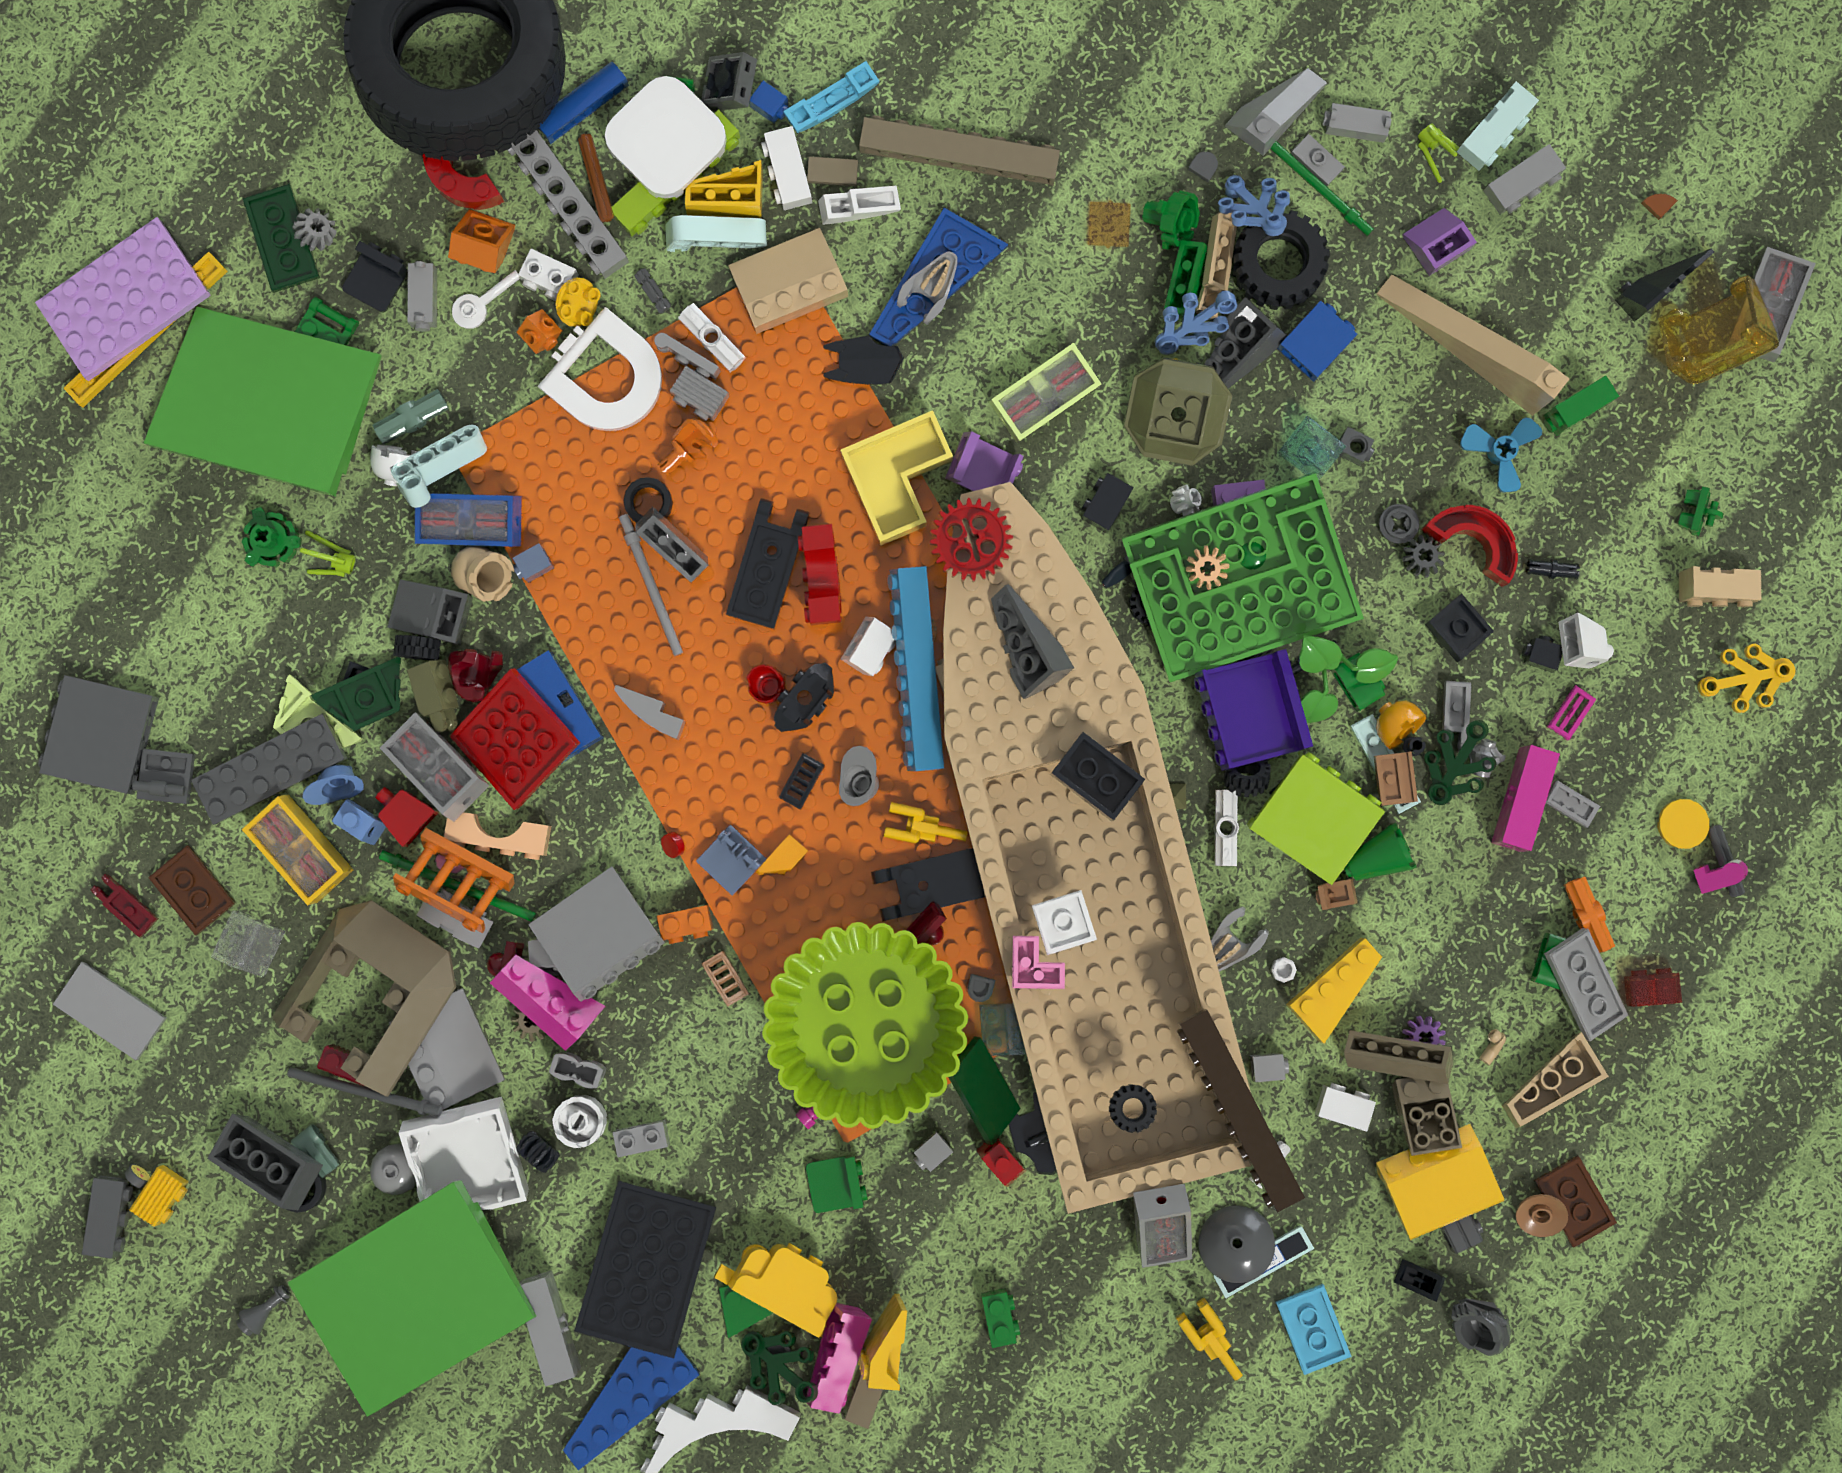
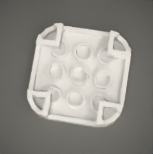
M668 76L658 77L649 82L610 120L605 132L606 144L612 156L656 198H677L684 194L683 190L717 157L721 158L725 152L727 140L724 126L719 118L684 83Z

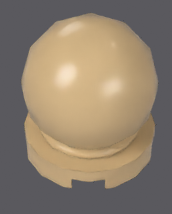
M467 546L458 552L452 561L451 576L455 585L465 593L472 594L484 602L491 600L499 601L507 595L513 583L510 580L512 577L511 571L514 572V567L507 557L500 553L492 552L487 547Z

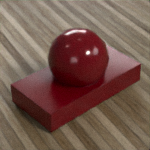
M933 901L906 931L914 934L917 944L937 945L944 937V930L941 924L947 918L940 905Z
M506 941L504 953L496 952L488 958L486 965L489 973L496 976L515 955L522 958L524 943Z

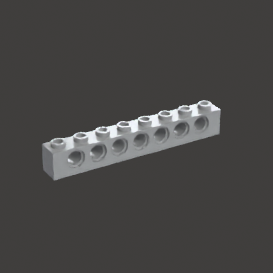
M536 130L530 136L527 134V138L516 146L511 143L512 148L507 151L511 156L514 154L518 156L520 162L517 164L525 176L530 174L535 181L531 184L540 196L545 194L549 200L546 205L554 216L556 214L560 215L563 220L560 225L567 235L573 234L577 241L574 244L582 256L587 253L592 261L588 264L596 275L601 273L604 279H606L629 263L625 253L600 221L595 211ZM527 146L535 147L531 154H523L524 148ZM543 165L549 167L545 174L537 173L539 167ZM554 186H563V190L559 194L551 193ZM568 206H577V210L575 213H565V210ZM584 225L591 226V231L587 234L579 233L580 228ZM597 245L606 246L602 254L593 253Z

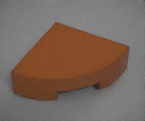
M1654 194L1647 197L1641 204L1659 220L1678 200L1667 194Z

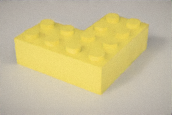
M933 410L840 450L880 546L927 526L926 519L909 480L953 460V455Z

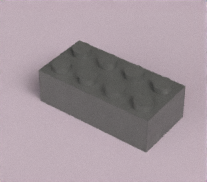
M233 1113L207 1158L278 1207L290 1210H299L323 1164L251 1117Z

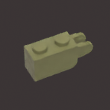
M445 659L428 661L408 669L407 673L419 713L423 716H430L434 730L438 732L456 729L458 723L454 709L459 706Z

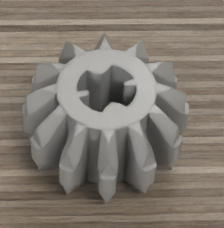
M308 208L304 214L299 213L296 217L297 222L293 224V229L296 231L294 239H302L301 247L306 244L309 245L310 252L315 247L322 251L326 246H330L333 243V238L337 233V230L333 229L335 221L328 220L329 213H325L324 216L321 215L319 208L314 213Z

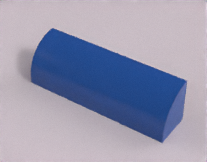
M611 61L559 100L544 123H540L538 129L547 141L552 144L628 87L627 78Z

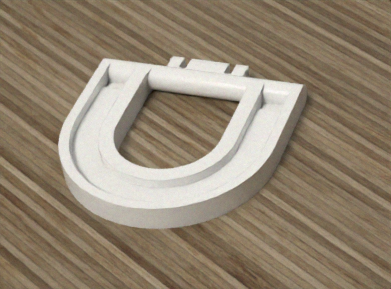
M604 307L585 331L579 326L575 327L573 331L579 337L576 338L571 333L558 347L563 353L562 356L556 351L552 354L553 359L558 362L537 387L582 424L601 431H617L637 424L651 412L660 395L662 372L658 358L649 343L608 308ZM596 336H599L628 360L634 369L635 379L631 391L617 402L604 403L595 400L564 375Z

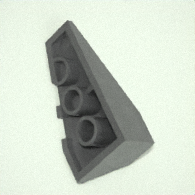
M1009 584L1005 585L991 598L998 628L1003 631L1006 645L1003 646L1005 654L1009 653L1012 664V668L1009 669L1011 678L1023 699H1027L1058 683L1074 669L1062 645Z

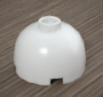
M372 445L370 453L372 470L376 476L384 479V484L397 486L391 474V468L417 451L412 450L411 455H409L406 451L401 450V447L390 445H377L375 447Z

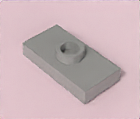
M1310 134L1291 152L1301 164L1326 186L1345 168Z
M1557 780L1554 781L1546 800V805L1585 828L1589 827L1600 808L1598 804Z

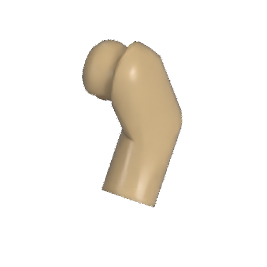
M1494 1029L1488 1034V1040L1491 1042L1479 1057L1488 1066H1490L1506 1042L1505 1034L1503 1032L1500 1033L1498 1029Z

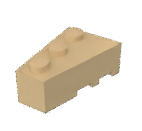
M1693 566L1679 572V602H1687V607H1701L1703 603H1712V607H1727L1728 603H1737V607H1752L1753 603L1761 600V570H1721V568L1700 570V567Z

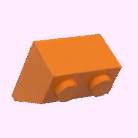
M469 209L451 232L448 258L456 260L461 264L480 268L485 272L496 273L504 261L516 225Z

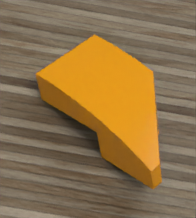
M789 834L758 868L756 873L758 875H763L764 873L785 874L794 868L808 850Z

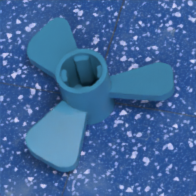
M1523 418L1510 436H1501L1496 440L1478 425L1472 424L1466 428L1460 441V446L1465 451L1487 452L1489 460L1493 464L1499 465L1498 489L1503 493L1515 492L1520 489L1521 482L1511 460L1517 455L1519 446L1539 438L1542 435V429L1531 418ZM1499 444L1500 446H1507L1509 449L1505 457L1500 456L1502 449L1497 448Z

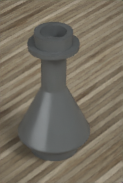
M284 1285L275 1286L273 1288L275 1293L263 1304L239 1311V1319L236 1323L247 1336H251L253 1333L259 1335L269 1312L281 1301L285 1303L289 1301L291 1293Z

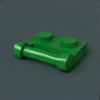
M314 297L295 332L347 346L359 326V321L354 318L349 319L323 304V300ZM319 312L345 327L343 333L341 334L315 319L317 313Z

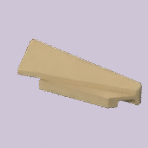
M1219 212L1212 216L1202 288L1198 298L1199 304L1195 309L1197 315L1215 303L1220 292L1228 291L1237 226L1232 224V213L1223 214ZM1216 313L1214 316H1212V317L1209 318L1208 320H1211V319H1214V318L1218 317V313Z

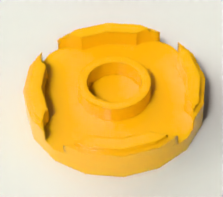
M1690 799L1672 801L1659 814L1658 831L1661 838L1672 847L1690 849L1698 846L1708 834L1709 818L1706 810L1699 803Z

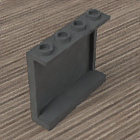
M64 675L57 689L59 694L57 704L53 706L51 718L53 719L51 729H48L45 735V743H47L45 752L39 758V773L134 795L135 791H133L132 785L134 780L138 781L142 750L146 749L159 698Z

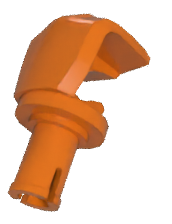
M699 419L685 420L673 435V440L670 442L674 450L657 465L669 476L683 461L692 463L695 460L694 458H706L707 455L699 447L701 445L716 447L718 445L716 434L705 422Z

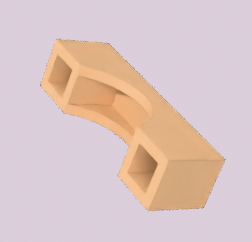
M463 812L454 822L447 818L444 838L465 848L467 843L475 845V850L490 852V847L500 849L499 854L514 856L515 851L525 853L524 858L539 860L540 855L547 856L552 826L523 822L512 835L504 838H495L484 831L479 823L477 814Z

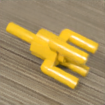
M891 802L890 813L909 817L906 831L886 827L884 837L910 843H917L920 839L935 842L936 835L966 841L968 831L938 825L939 817L925 815V811L922 808Z
M1202 1298L1196 1304L1208 1323L1196 1330L1184 1312L1178 1315L1176 1320L1195 1349L1198 1351L1204 1350L1210 1360L1219 1358L1236 1381L1243 1374L1226 1352L1231 1347V1344L1225 1337L1226 1329L1207 1300Z

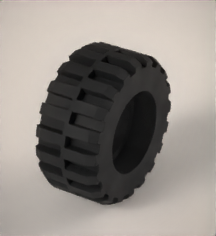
M1290 210L1289 214L1283 213L1287 220V226L1284 232L1278 236H1269L1262 227L1258 226L1244 227L1240 233L1233 251L1232 275L1237 277L1236 285L1239 290L1243 288L1246 291L1244 296L1249 300L1251 298L1256 299V305L1263 307L1264 304L1270 305L1272 310H1277L1281 306H1283L1284 310L1290 309L1294 304L1299 306L1316 292L1324 280L1329 267L1327 262L1330 258V250L1326 249L1328 243L1326 236L1319 234L1321 228L1318 224L1312 226L1309 223L1310 217L1304 215L1303 218L1297 216L1298 211ZM1274 239L1285 240L1293 244L1302 256L1303 266L1301 272L1290 280H1277L1268 276L1261 269L1257 260V254L1262 244Z

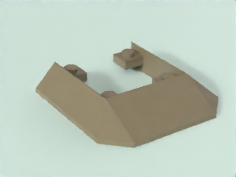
M371 900L338 910L272 1018L279 1028L285 1029L302 1042L307 1043L320 1020L307 1012L306 1009L330 970L333 969L342 976L348 977L359 959L377 969L394 981L382 1003L397 1012L372 1055L354 1046L341 1069L354 1077L356 1082L388 1097L455 990L456 982L451 953Z

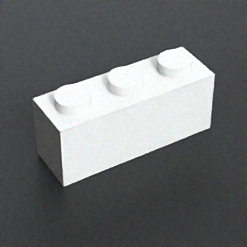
M793 126L764 133L765 142H762L761 145L764 157L769 156L772 165L767 166L771 181L776 180L778 189H774L777 204L782 203L784 210L811 204L812 197Z

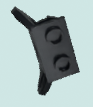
M825 662L814 664L810 668H806L805 671L800 669L792 679L795 683L789 691L784 689L776 699L779 704L774 715V727L781 732L810 726L813 722L811 720L813 715L818 717L827 705L824 701L833 697L834 681L832 667ZM802 690L811 693L812 700L808 705H801L797 700V695Z

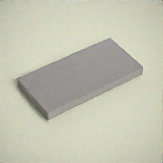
M1582 928L1544 953L1578 1027L1587 1041H1592L1628 1016L1588 929Z
M81 962L53 1003L54 1006L134 1060H139L167 1019V1017L85 962Z

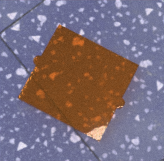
M1111 200L1108 203L1090 202L1088 245L1106 246L1107 249L1110 246L1129 247L1131 204L1113 203Z

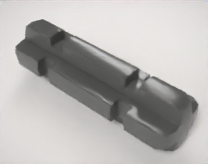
M646 268L637 271L634 276L639 284H643L641 287L651 302L656 303L655 308L660 314L667 312L671 308V303L667 298H663L664 293L653 278L650 279L651 274Z

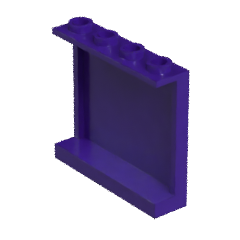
M1286 649L1213 669H1203L1195 673L1194 685L1202 698L1201 710L1208 720V735L1210 740L1214 742L1216 749L1214 757L1217 765L1221 767V771L1313 747Z

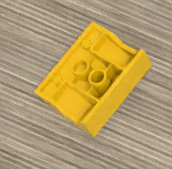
M1470 1124L1458 1128L1462 1148L1411 1156L1408 1149L1376 1162L1377 1174L1384 1182L1393 1201L1396 1213L1410 1240L1504 1201L1484 1150Z
M900 1294L893 1295L865 1340L864 1349L861 1350L858 1365L859 1370H861L862 1380H866L868 1388L900 1391L898 1373L901 1344L904 1343L907 1318V1309Z

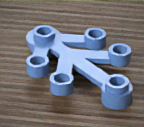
M1230 176L1225 183V192L1228 197L1219 200V211L1223 214L1232 213L1231 218L1234 226L1262 227L1269 236L1282 234L1287 226V220L1283 213L1285 207L1290 203L1289 192L1284 190L1276 192V180L1266 178L1261 182L1262 194L1258 201L1245 188V182L1240 176ZM1275 193L1276 205L1271 213L1267 208L1272 194ZM1240 197L1246 204H1234L1231 198ZM1246 214L1258 215L1259 217H1247Z
M1230 291L1220 292L1215 303L1194 317L1195 308L1199 304L1197 295L1195 293L1185 294L1182 297L1184 306L1182 326L1174 331L1175 322L1179 319L1178 310L1173 306L1165 308L1163 310L1164 332L1156 337V348L1160 353L1168 355L1176 352L1178 346H1204L1208 344L1210 340L1208 332L1216 331L1223 333L1228 330L1229 324L1225 316H1218L1213 322L1205 321L1218 312L1229 314L1235 311L1237 308L1235 295ZM1188 333H1194L1193 336H1185Z

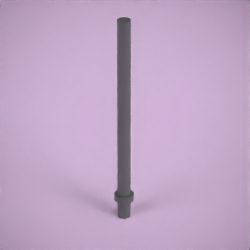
M290 1067L287 1076L290 1078L415 1110L420 1115L430 1114L439 1117L442 1113L441 1106L430 1104L428 1100L418 1101L391 1093L387 1097L365 1086Z

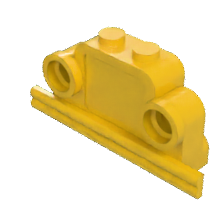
M788 1243L787 1246L776 1244L769 1252L762 1245L752 1244L743 1251L741 1262L736 1271L720 1264L714 1275L715 1279L728 1285L733 1291L818 1338L822 1337L826 1321L837 1303V1294L828 1283L829 1275L821 1267L824 1262L813 1255H810L809 1258L804 1257L800 1254L802 1249L791 1243Z

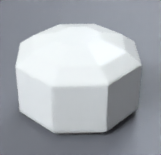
M1285 957L1274 960L1270 969L1273 978L1283 983L1292 980L1297 971L1294 962Z

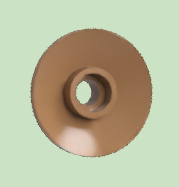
M1545 1194L1533 1195L1524 1199L1519 1204L1516 1210V1220L1524 1232L1536 1237H1549L1564 1229L1568 1222V1211L1563 1202L1553 1196Z

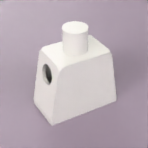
M1576 613L1558 622L1564 665L1589 669L1608 661L1612 657L1614 649L1612 645L1607 643L1606 630L1603 626L1580 613Z

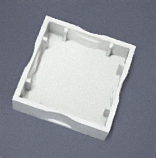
M502 1097L442 1111L439 1117L426 1115L402 1121L399 1136L408 1165L416 1179L417 1194L420 1202L450 1183L460 1180L465 1185L473 1203L478 1202L482 1210L495 1209L527 1201L529 1188L519 1153L516 1150V1143Z

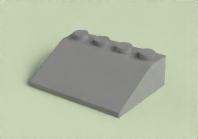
M464 989L453 992L408 1064L424 1100H428L430 1104L441 1106L442 1110L505 1080Z

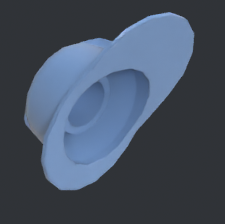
M332 765L323 770L318 776L317 781L305 788L302 798L311 805H321L340 799H347L360 794L364 783L354 775L351 766Z

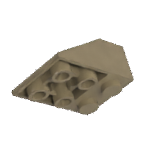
M1415 1078L1395 1080L1392 1084L1394 1100L1411 1156L1462 1148L1449 1084Z

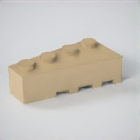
M1580 1032L1575 1034L1502 1107L1514 1127L1518 1128L1609 1076L1584 1035Z

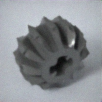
M1423 535L1417 537V542L1411 539L1408 541L1410 547H1404L1402 550L1405 554L1409 555L1402 558V562H1410V565L1405 569L1410 571L1412 568H1415L1414 577L1419 576L1422 572V576L1428 578L1430 572L1434 575L1439 572L1437 566L1441 567L1444 565V562L1439 558L1443 557L1445 552L1437 551L1441 546L1440 542L1432 545V536L1428 537L1426 542ZM1426 552L1428 557L1421 561L1419 556Z

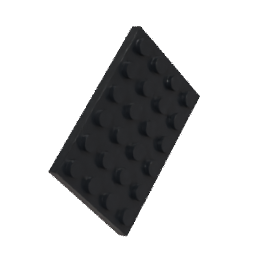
M618 1181L574 1332L674 1359L716 1207Z

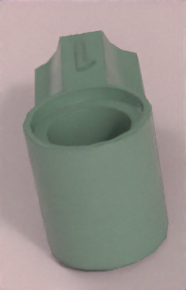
M311 1124L295 1136L291 1143L323 1164L319 1175L323 1178L341 1163L326 1145L324 1135L322 1133L319 1134L320 1130L314 1124Z

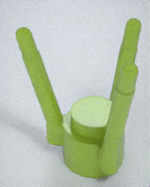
M1432 123L1419 133L1418 138L1421 142L1418 144V147L1423 151L1437 182L1441 183L1442 178L1428 148L1430 147L1434 150L1441 145L1452 156L1456 157L1460 147L1446 137Z
M308 530L305 531L307 536L339 552V554L334 553L331 556L300 548L301 553L331 561V567L335 568V570L308 569L307 574L337 575L345 577V573L351 575L356 556L351 555L350 550L343 549Z

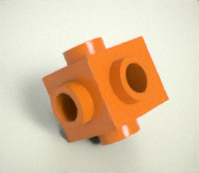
M543 309L527 316L517 330V334L535 354L543 350L550 351L557 345V338L562 332Z

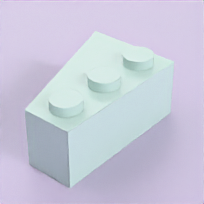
M1516 81L1506 95L1499 100L1492 111L1465 140L1457 153L1478 171L1484 165L1489 167L1499 156L1495 152L1500 146L1505 149L1514 139L1511 135L1516 128L1521 131L1530 119L1527 115L1539 100Z

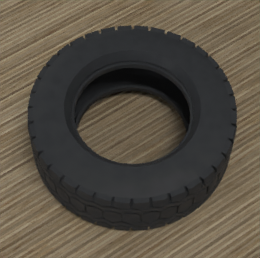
M352 0L351 5H349L343 33L344 51L359 101L371 121L384 135L401 147L408 148L411 152L422 156L425 154L426 157L441 160L442 156L443 160L459 161L460 156L462 161L475 160L477 155H480V158L495 155L494 150H497L499 154L512 148L511 143L516 146L527 138V134L529 136L540 127V123L543 124L551 114V110L554 109L559 99L564 83L566 57L560 19L553 0ZM452 13H471L489 18L505 29L512 38L511 49L505 62L492 76L476 85L461 89L431 87L412 78L400 65L401 55L408 39L423 24L439 16Z

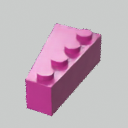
M517 955L490 982L494 988L565 1051L579 1039L605 1007V1005L592 998L584 999L580 1002L566 983Z
M836 1303L827 1319L810 1382L816 1384L818 1396L813 1402L807 1403L810 1408L840 1414L841 1408L845 1406L847 1391L872 1321L861 1308ZM810 1387L808 1388V1392H807L808 1397L811 1396V1388H810Z

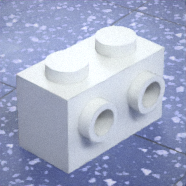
M530 249L518 276L523 281L522 285L532 291H536L537 288L546 292V297L556 301V296L561 286L570 279L578 278L579 274L575 268Z
M865 617L841 660L864 675L874 676V674L881 670L884 663L883 659L887 652H890L896 644V640L892 637V629L875 617Z
M1331 1083L1330 1087L1323 1085L1315 1115L1368 1131L1376 1102L1369 1100L1370 1095L1357 1090L1354 1095L1345 1092L1346 1087Z

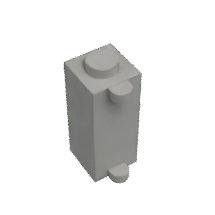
M1332 103L1329 111L1324 112L1322 126H1326L1325 134L1384 143L1388 137L1391 125V112Z
M422 261L408 263L407 322L416 331L425 332L430 331V327H437V268L433 263Z

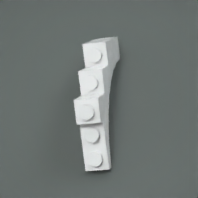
M749 1385L745 1387L744 1391L738 1390L732 1402L736 1407L710 1394L707 1395L705 1400L700 1398L693 1411L697 1416L669 1402L666 1409L661 1406L654 1420L658 1422L655 1430L664 1434V1436L658 1435L652 1446V1449L656 1452L652 1459L646 1458L640 1472L658 1473L674 1454L688 1444L718 1432L754 1430L770 1433L788 1441L800 1419L801 1413L785 1404H770L768 1395Z

